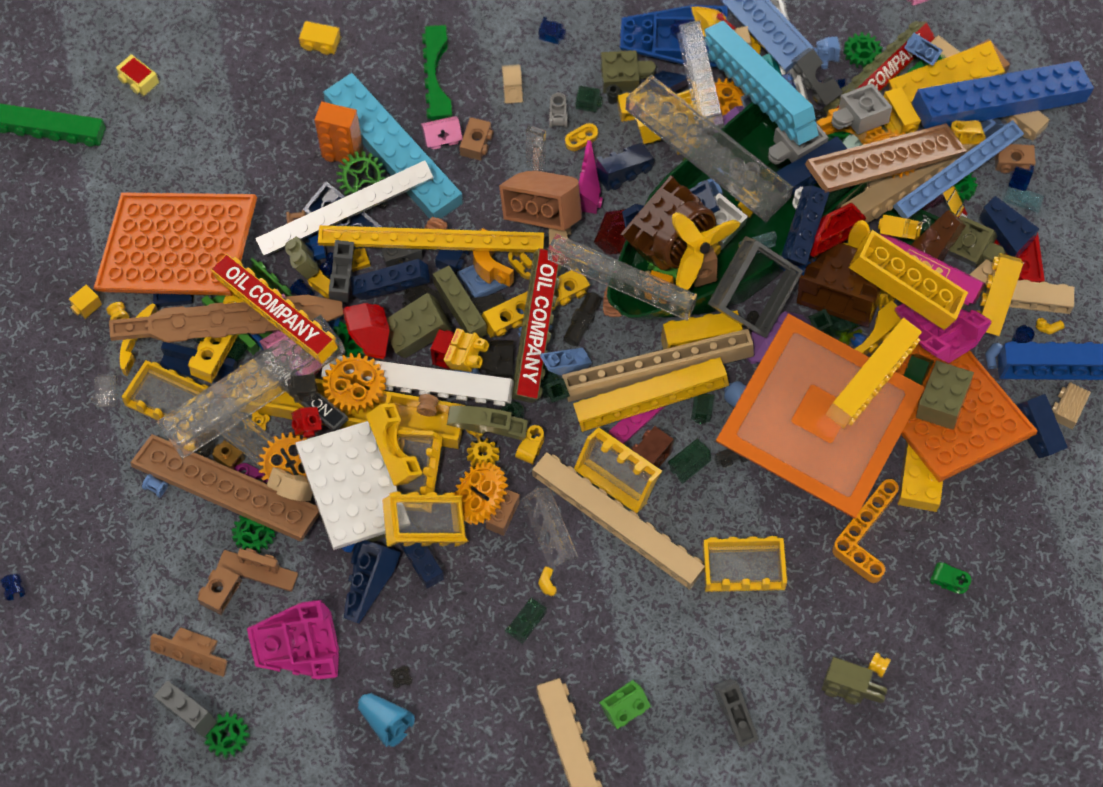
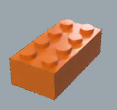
M321 101L314 121L322 158L329 162L338 161L345 165L342 162L343 158L349 161L348 154L355 158L354 152L356 151L360 157L363 150L357 110Z

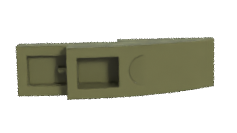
M450 406L447 425L481 434L487 431L523 441L526 437L528 420L513 417L511 412L492 408Z

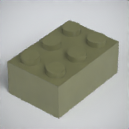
M426 293L387 318L390 330L388 338L395 353L403 358L411 356L432 343L439 329L443 331L452 330L437 298L429 293Z
M936 360L920 400L916 418L954 430L971 387L974 372Z

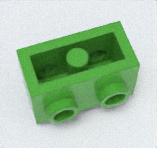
M633 680L599 702L607 719L616 729L625 726L629 721L643 714L645 710L651 707L643 689Z

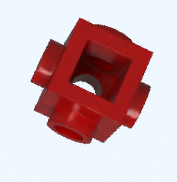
M318 407L299 408L291 413L292 428L295 431V436L303 435V438L314 437L316 432L322 430V420L319 417Z

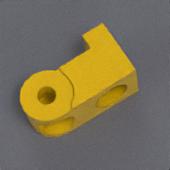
M319 269L317 274L308 279V284L326 299H329L330 279L324 276Z

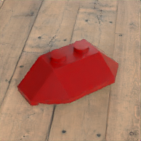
M849 203L822 217L810 255L815 257L848 240L853 225L857 221H865L866 217L853 203Z
M369 303L344 307L345 322L351 338L363 349L366 356L384 360L390 331L384 307Z

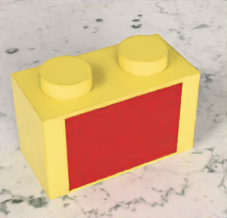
M132 54L116 67L118 79L123 84L128 83L136 94L141 93L145 96L159 83L157 74Z

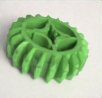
M356 151L354 152L355 158L348 154L349 161L344 158L342 159L345 166L338 165V168L343 170L342 172H336V175L342 176V178L336 181L338 183L343 182L339 188H346L344 195L349 194V192L351 194L357 192L364 182L375 184L380 180L386 179V177H380V174L386 171L379 170L383 163L376 164L379 159L378 157L371 160L373 154L369 153L366 158L365 151H362L361 157H359V153ZM357 161H364L358 170L349 168ZM369 164L375 171V179L368 175ZM362 171H363V172H364L363 175H365V177L368 178L369 180H367V179H360V181H359V180H358L359 177H357V175L354 174L353 172H355V173H362ZM347 173L354 177L353 188L348 184Z

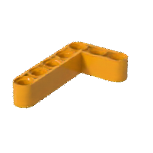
M892 479L884 480L861 508L856 519L853 518L839 535L832 548L836 558L871 583H877L881 580L885 572V566L860 547L858 543L894 500L899 486ZM889 488L893 493H887L884 489ZM877 502L881 505V507L877 508L873 505V503ZM861 517H868L870 521L865 522ZM849 531H855L859 536H852ZM838 545L845 546L847 550L841 551ZM854 557H859V558H861V559L863 560V562H862V563L856 562V561L854 560ZM870 569H876L879 575L872 574Z

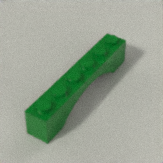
M446 25L425 26V33L422 34L423 44H426V48H423V58L427 59V63H424V74H428V78H425V89H429V93L425 94L426 104H430V108H426L427 119L435 121L452 117L451 99L445 95L436 79L438 62L448 49Z

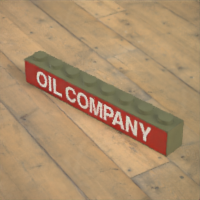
M912 22L905 32L900 33L893 43L886 46L885 51L878 54L871 64L865 66L859 75L852 78L851 83L841 89L843 91L842 94L872 83L879 92L889 84L890 79L895 78L917 57L904 48L913 33L929 42L935 39L927 22ZM841 95L823 108L826 114L828 110L839 108Z
M539 248L533 254L515 367L512 399L533 403L542 394L540 383L544 378L545 369H543L544 362L540 354L548 353L546 345L551 337L549 326L554 318V315L551 314L552 307L556 303L554 293L559 285L557 274L562 266V260H560L561 253Z

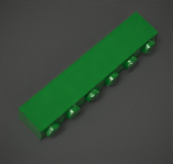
M0 103V133L13 132L19 136L26 134L32 135L37 139L46 137L52 141L65 140L71 144L78 142L90 147L101 145L106 129L103 119Z

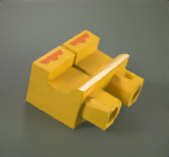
M456 329L450 343L451 345H449L444 357V362L452 370L471 372L472 368L481 367L482 358L478 354L479 351L486 352L489 348V343L487 340L480 338L475 332L469 334L465 333L462 329Z

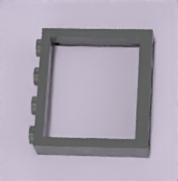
M745 236L708 305L753 333L767 338L796 283L799 281L803 270L759 241ZM758 251L786 270L759 319L753 325L726 307Z

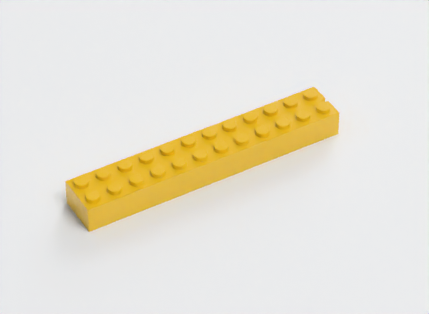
M240 365L230 398L233 409L247 412L257 411L259 414L292 419V412L299 408H304L259 368ZM301 377L325 397L324 391L326 390H323L322 384L325 383L323 380ZM340 386L337 390H344L346 387ZM381 390L384 396L378 397L379 403L373 402L374 408L380 404H395L401 419L397 430L434 431L443 437V447L459 449L463 429L447 425L450 406L466 405L438 400V404L435 406L436 415L423 416L417 413V407L420 405L419 397ZM357 393L355 397H362L364 394ZM366 406V412L361 408L359 409V414H357L355 409H352L351 414H349L346 408L343 413L348 416V420L340 428L343 429L368 421L366 414L373 409ZM409 440V441H415V442H420V443L431 444V441Z

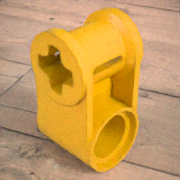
M957 120L952 122L951 129L955 136L959 138L958 140L961 144L978 145L985 140V133L980 121Z
M532 425L527 429L526 437L516 451V458L534 465V459L536 455H539L545 439L542 427ZM536 434H539V437L536 436L535 439L532 438V435L535 436Z

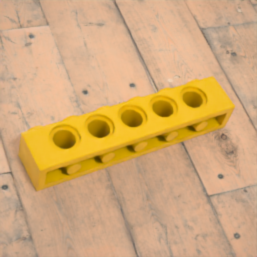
M580 267L557 277L559 278V285L555 289L556 303L552 307V311L560 304L561 306L567 305L571 302L572 298L577 297L579 299L587 294L586 291L590 284ZM564 286L570 287L571 291L566 290ZM527 292L483 312L481 317L486 323L487 333L490 338L496 335L501 337L508 332V329H517L522 326L524 314L518 313L516 309L525 311ZM500 317H506L508 322L502 321Z
M234 293L232 296H225L223 300L224 304L244 302ZM239 334L227 335L221 338L205 337L204 341L201 340L195 357L192 356L188 363L191 375L212 383ZM206 357H211L209 360H204Z

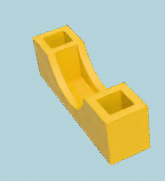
M883 215V218L879 221L878 229L880 234L916 240L920 237L923 222Z
M380 404L367 413L366 417L393 485L409 484L421 476L422 471L416 456L404 454L398 445L397 429L401 419L395 404Z

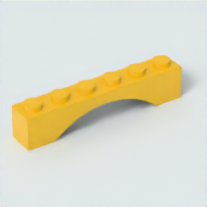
M890 301L878 311L872 333L855 350L864 355L868 353L873 354L878 349L879 344L887 338L901 321L895 312V308L898 306L893 301Z

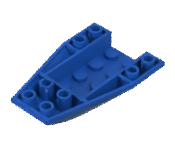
M690 5L621 18L620 49L624 51L636 50L638 55L688 66L717 67V64L714 61L711 62L708 57L709 48L705 43V36L696 24L691 7L715 9L723 13L727 19L728 6Z

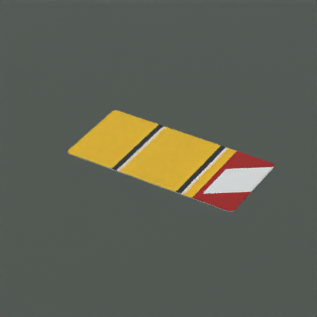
M952 186L943 195L952 212L959 218L960 216L967 218L964 205L955 187Z

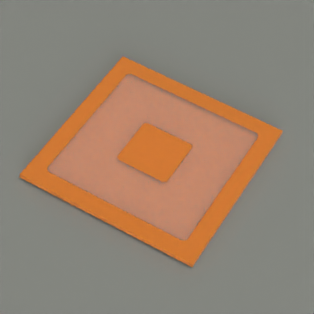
M788 313L715 442L856 519L925 387L895 371L890 380L885 383L881 391L872 399L852 426L848 424L843 429L825 414L870 357Z

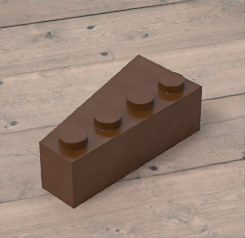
M947 210L911 246L943 261L966 225L954 212Z

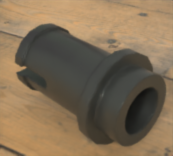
M614 84L606 89L610 104H616L620 94V88Z

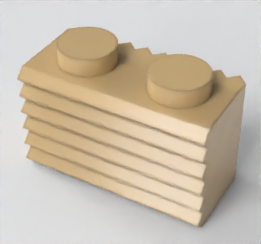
M1069 382L1066 388L1062 387L1058 395L1061 399L1059 403L1055 402L1052 407L1057 422L1073 429L1091 392L1076 386L1072 382Z

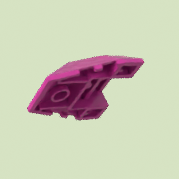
M905 304L895 308V312L900 319L904 317L922 331L918 337L921 340L919 344L922 348L947 363L952 362L976 347L991 325V320L974 310L969 312L961 309L956 321L943 330Z
M321 600L301 602L247 628L256 667L279 672L281 669L293 671L294 675L304 674L311 676L313 679L336 678L338 676L339 646L331 611Z

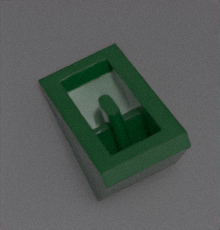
M917 353L911 355L904 376L922 385L934 360Z

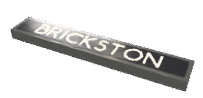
M267 349L252 361L254 366L263 371L267 377L304 408L318 407L322 423L332 431L338 430L348 420V416L337 407H334L331 402Z

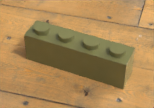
M447 266L433 273L434 285L461 329L469 334L475 332L480 338L487 335L485 321L451 267Z

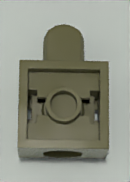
M636 50L601 52L600 64L603 93H606L607 87L612 84L617 85L620 88V92L639 91V79H646L655 75V63L653 61H637Z
M960 216L959 219L966 227L947 252L948 255L978 267L985 259L993 262L994 256L998 257L999 253L1006 254L1002 246L994 243L998 237L995 230Z
M833 657L827 669L821 688L827 696L834 698L840 696L845 698L847 703L854 705L861 703L863 698L883 703L885 701L884 695L887 694V688L870 682L873 670Z

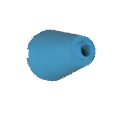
M372 693L364 694L358 701L359 711L386 747L388 745L394 747L399 744L407 735L404 733L409 726L412 728L414 725L415 717L413 713Z

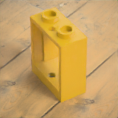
M902 87L886 91L883 97L892 106L889 123L884 124L887 131L891 129L894 133L898 130V134L903 132L908 134L917 131L921 120Z

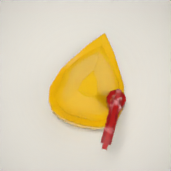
M691 7L696 24L705 37L704 29L721 21H724L732 29L736 30L727 21L723 13L711 8Z

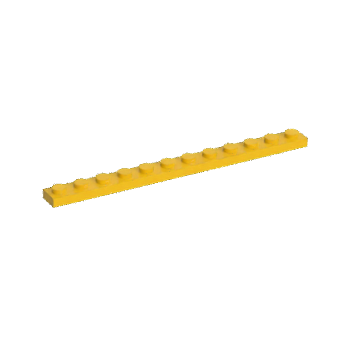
M319 225L318 234L319 246H334L335 240L354 242V247L532 253L539 248L544 249V233Z

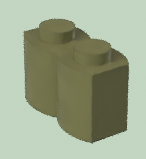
M295 236L285 243V251L290 256V264L307 280L318 273L319 267L313 259V251L302 240Z

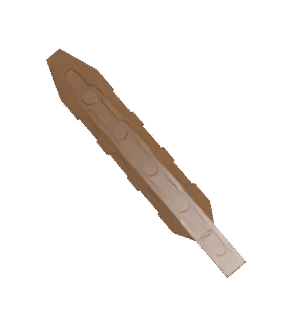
M311 295L283 298L284 300L289 299L298 311L303 310L309 316V320L312 322L315 320L320 325L343 316L341 301ZM245 302L230 304L213 303L208 306L187 308L184 306L164 308L148 317L109 320L111 341L152 337L169 343L187 341L194 338H221L227 335L246 333L251 335L263 334L267 331L279 330Z

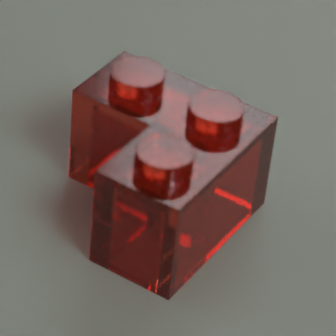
M624 210L609 211L604 215L593 243L606 254H619L623 249L626 241L621 235L625 229L622 214Z

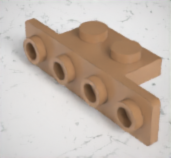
M239 549L238 554L224 550L218 565L239 576L289 592L293 590L298 578L297 572L281 568L275 557L268 554L265 556L259 555L252 549Z
M181 627L172 640L157 634L151 636V651L222 677L226 674L227 660L211 655L217 646V640Z

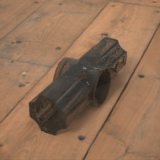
M588 292L580 308L575 310L571 324L563 337L567 344L578 347L586 330L589 331L588 327L591 322L593 323L595 313L602 302V298L598 294Z

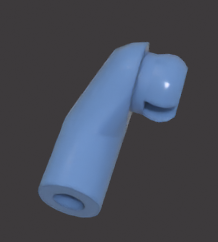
M1000 343L992 344L985 353L988 369L997 368L996 356L1000 354L1003 345Z

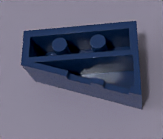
M1046 394L1016 404L1038 430L1037 434L1028 438L1027 441L1039 459L1068 448Z

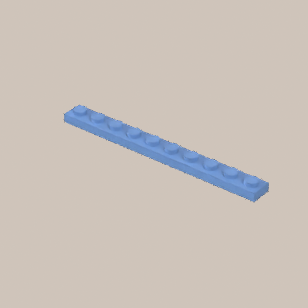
M1013 120L898 201L893 205L894 209L902 218L908 219L1015 142L1024 133Z

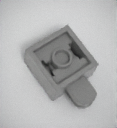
M872 83L841 95L839 109L833 112L832 125L837 129L851 126L857 134L889 123L892 106Z
M817 124L819 136L798 145L794 140L789 139L785 131H781L777 127L773 140L776 144L769 148L768 158L774 164H779L786 159L794 162L828 142V136Z

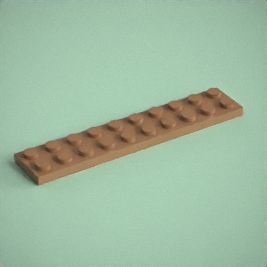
M946 123L811 158L806 161L805 165L826 193L963 156L967 150Z
M151 434L130 462L131 467L151 474L153 477L302 542L320 515L316 505L307 501H296L280 496L276 490L259 480Z

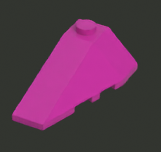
M587 140L579 178L581 211L597 214V208H601L603 198L600 197V185L592 143L590 140Z

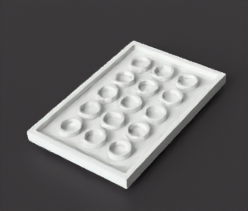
M366 421L296 442V449L333 550L386 534L382 499L389 496V493L398 491L396 486L393 485L369 422ZM396 503L399 529L410 526L403 504Z

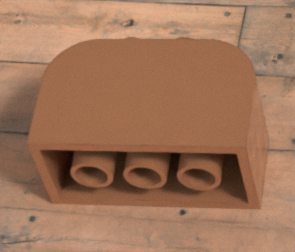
M526 171L514 175L499 185L503 219L565 231L582 218L579 181L574 177L541 171Z

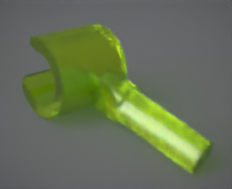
M858 329L852 333L843 332L838 340L849 345L851 343L850 338L854 337L853 334L862 333V330Z

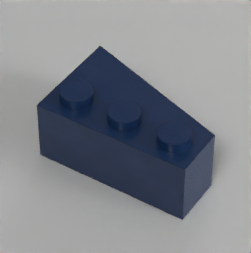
M642 142L624 148L622 153L612 152L610 157L604 159L602 156L597 157L596 170L598 179L607 191L611 189L616 190L621 187L622 183L626 181L631 182L636 179L637 175L642 172L644 174L648 173L652 169L654 158Z
M994 196L984 206L979 217L984 226L995 230L998 236L996 239L1005 252L1016 258L1035 240L1039 231L1037 226L997 196Z

